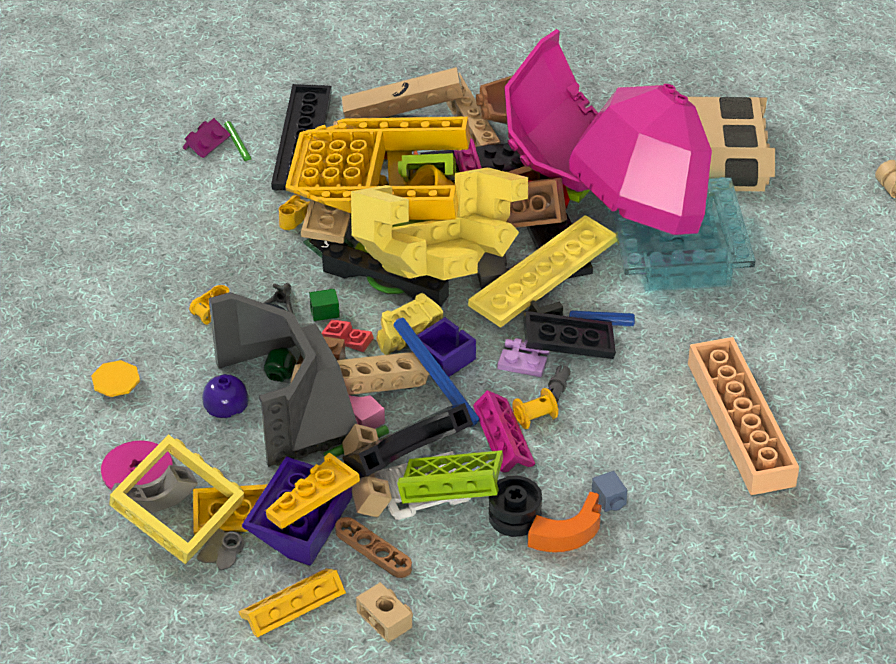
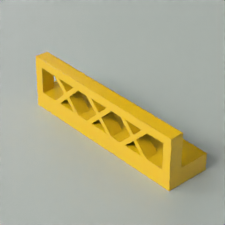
M325 568L238 612L242 619L248 620L255 637H259L346 592L337 570Z

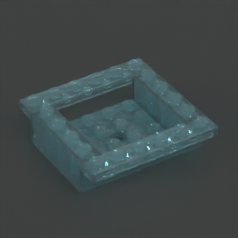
M731 177L709 179L705 215L696 234L673 235L623 218L619 214V208L614 212L610 210L624 274H641L645 292L729 287L732 282L733 269L755 267L756 260ZM713 199L727 248H722L712 213ZM674 242H680L682 245L677 246Z

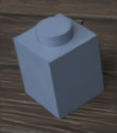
M615 471L592 478V492L599 494L598 503L602 505L604 512L610 510L617 511L626 505L628 490Z

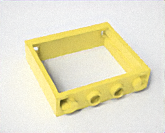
M168 434L110 494L109 505L186 565L242 504L244 492L237 483L227 480L219 469L210 467L199 454L192 453L181 440L174 439ZM167 451L229 498L188 543L126 495Z

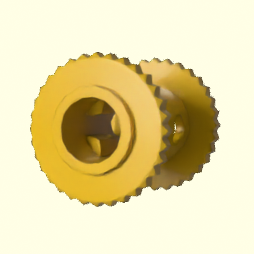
M541 389V397L525 403L518 398L513 400L514 416L523 429L530 427V420L549 414L552 419L557 418L558 405L553 393L549 389Z

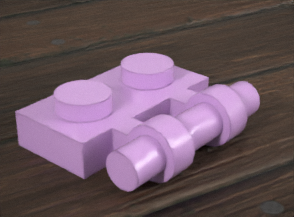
M515 338V340L506 339L505 348H511L512 350H502L497 369L542 377L547 357L540 356V354L549 355L550 351L526 348L525 342L519 338ZM520 350L532 352V354L522 353Z

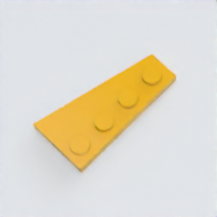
M328 453L321 465L316 464L310 469L311 474L308 477L299 479L291 492H285L266 510L267 518L283 529L360 481L359 473L331 453Z

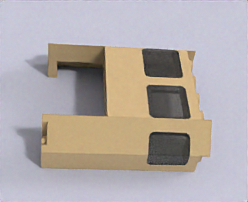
M687 97L696 107L712 150L707 191H765V185H769L770 177H775V148H770V144L767 143L766 118H763L766 111L767 97Z

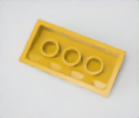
M268 484L240 486L244 492L242 504L221 525L220 529L226 533L230 531L249 532L242 527V523ZM214 487L193 489L194 535L229 499Z

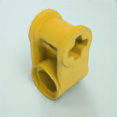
M293 195L287 202L281 205L278 210L280 228L292 230L301 224L305 219L310 201H304L300 196Z
M217 285L200 297L195 298L190 304V313L199 316L204 324H209L211 322L209 298L229 293V288L225 285Z

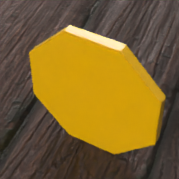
M122 360L103 363L91 375L94 390L109 397L129 394L140 382L137 367Z

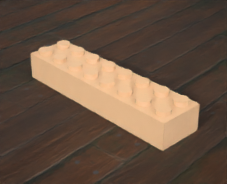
M730 337L691 344L688 366L750 495L796 487L799 465L735 339Z

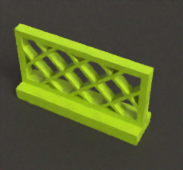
M502 450L409 459L403 478H399L397 482L402 504L496 496L498 494L497 481L503 460ZM477 466L480 467V468L476 469L475 471L472 470V469H474V468L477 467ZM454 468L457 469V470H455V471L449 473L450 470H452V469H454ZM431 470L433 471L432 473L425 475L427 472Z

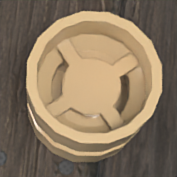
M888 160L877 168L875 177L884 186L888 194L896 198V161Z

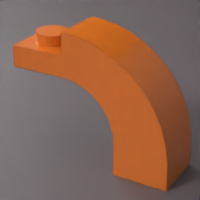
M589 492L581 511L573 518L553 520L536 515L528 532V547L545 552H565L588 543L600 529L602 505L598 504L599 494Z

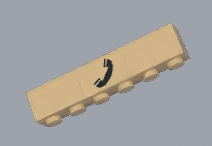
M457 67L342 96L343 113L346 119L384 118L463 98L464 94Z

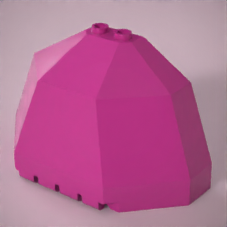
M556 29L537 43L505 85V106L509 138L507 142L513 151L517 150L520 154V160L525 167L529 166L551 179L562 177L563 185L580 192L588 190V188L570 172L569 159L576 144L598 112L592 105L585 108L590 102L581 91L579 92V84L576 82L559 45L560 31Z
M663 84L618 87L573 149L569 159V170L603 201L611 211L614 212L619 208V214L623 218L673 235L696 234L705 215L712 150L696 107L686 96L680 94L675 86Z

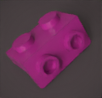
M213 118L209 122L204 121L197 128V132H190L184 140L186 142L182 148L186 150L188 147H191L200 157L204 158L226 141L231 134Z

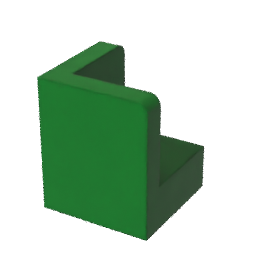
M335 289L309 292L313 321L340 318L339 301Z

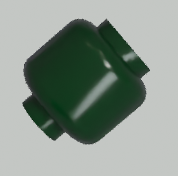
M287 348L273 349L268 353L264 364V371L270 380L283 382L291 378L296 365V359Z

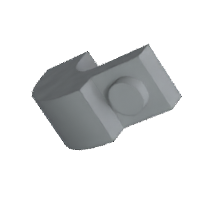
M169 465L158 479L147 484L135 485L126 495L152 514L175 506L183 501L197 486L198 482L190 468ZM115 483L111 491L113 492L121 483Z

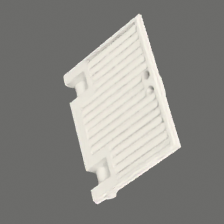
M453 451L435 456H446L455 454L453 453ZM408 463L382 469L374 473L375 478L388 481L392 499L387 507L395 520L412 517L416 514V510L449 502L450 505H457L471 500V498L415 502L408 503V508L399 510L396 503L402 502L397 482L399 478H403ZM454 468V469L450 470L449 473H451V472H453V471H455V470H457V469ZM431 470V471L427 472L425 475H428V474L432 473L433 471Z

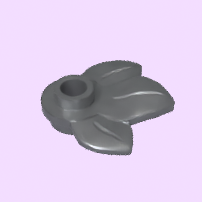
M219 528L206 542L207 545L199 552L197 560L202 563H216L219 570L228 569L235 563L236 555L243 550L244 540L237 532L230 531L226 533ZM230 543L236 544L235 546H228Z

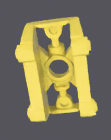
M420 293L416 295L415 300L393 311L387 310L383 312L381 316L382 329L378 331L376 337L381 352L384 355H389L395 350L400 351L407 346L393 326L398 318H405L418 335L443 319L441 307L425 294Z

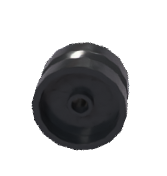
M507 476L497 481L498 494L496 496H489L488 515L490 524L502 535L510 537L528 535L536 515L542 516V490L537 483L526 477Z

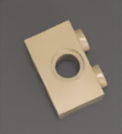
M381 582L356 597L357 612L388 643L412 628L413 613L410 607L406 604L403 605L397 599L395 593L391 589H387Z

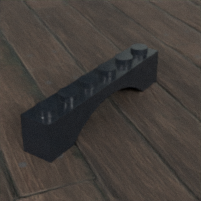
M331 242L322 253L323 272L344 279L355 276L380 279L401 289L414 300L416 295L423 293L440 307L449 297V279L441 280L428 275L409 279L387 272L382 267V264L369 253L336 242Z
M465 403L448 406L342 458L346 465L359 473L360 478L367 477L387 467L398 458L434 441L455 434L472 426L473 423Z

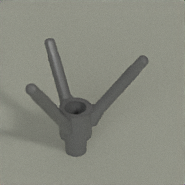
M289 283L281 286L273 284V288L277 289V291L264 303L284 302L286 303L287 311L293 313L289 296L291 285Z

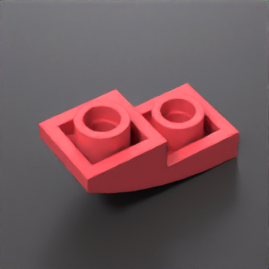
M331 320L321 333L324 337L345 339L346 347L364 352L374 339L372 331L352 329L351 322Z

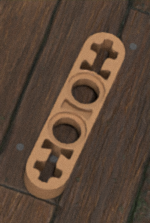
M350 517L340 518L336 522L335 533L339 539L397 578H404L410 575L412 572V561L406 554ZM342 527H344V528L351 527V531L348 530V529L342 530ZM361 539H368L371 541L367 545H361L358 543V541ZM379 551H386L389 553L388 556L383 558L378 557L376 554Z

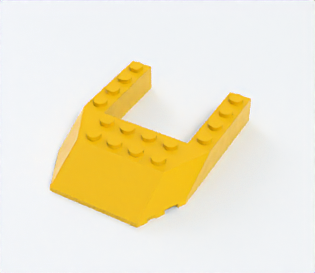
M468 117L348 118L338 120L336 125L327 128L325 125H322L313 130L300 132L285 186L286 191L351 213V191L379 187L378 183L385 151L468 150L471 137ZM456 185L392 186V195L409 199V220H456L459 206Z

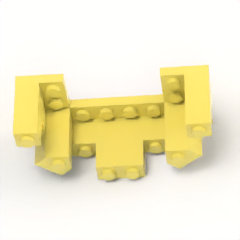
M488 167L455 173V185L459 204L456 220H429L393 228V224L409 222V199L392 195V186L388 185L351 191L352 236L362 243L365 250L374 259L378 260L387 272L409 279L428 275L441 280H448L478 273V262L485 252L503 257L518 235L517 229L506 221L510 216V202L528 199V177Z

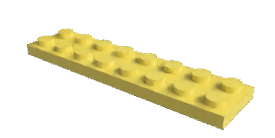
M585 215L468 299V306L501 328L528 308L531 301L535 300L536 302L617 242L618 235Z

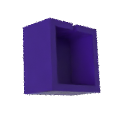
M446 317L417 335L448 377L476 360V339L464 330L459 331V327Z

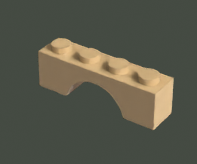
M355 424L342 442L344 454L347 455L377 441L376 429ZM374 473L367 477H361L360 481L352 486L356 511L360 514L379 517L392 499L388 481L375 478Z

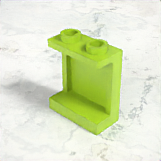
M453 153L402 155V161H398V172L406 182L410 179V170L419 169L427 164H431L436 168H445L446 178L455 180L456 159Z

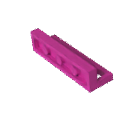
M487 390L473 404V407L479 416V422L491 450H502L503 452L500 471L504 473L509 472L517 463L526 467L534 466L535 461L507 398Z

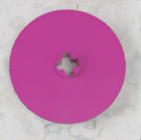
M140 440L127 442L112 449L105 456L101 465V476L104 484L111 490L115 483H122L135 469L134 466H138L159 444ZM167 451L136 485L153 482L166 471L169 465H173L170 453Z

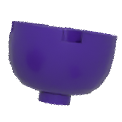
M227 374L215 376L204 387L202 394L203 406L212 416L230 418L231 415L242 413L248 406L249 397L246 386L236 376Z

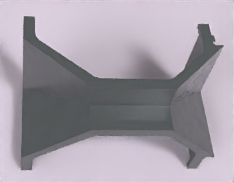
M232 292L209 298L215 360L219 369L267 355L273 349H288L297 346L304 359L289 386L259 395L268 467L281 465L285 457L292 459L304 458L308 454L317 451H327L330 447L342 444L353 426L357 424L340 366L316 323H298L292 312Z

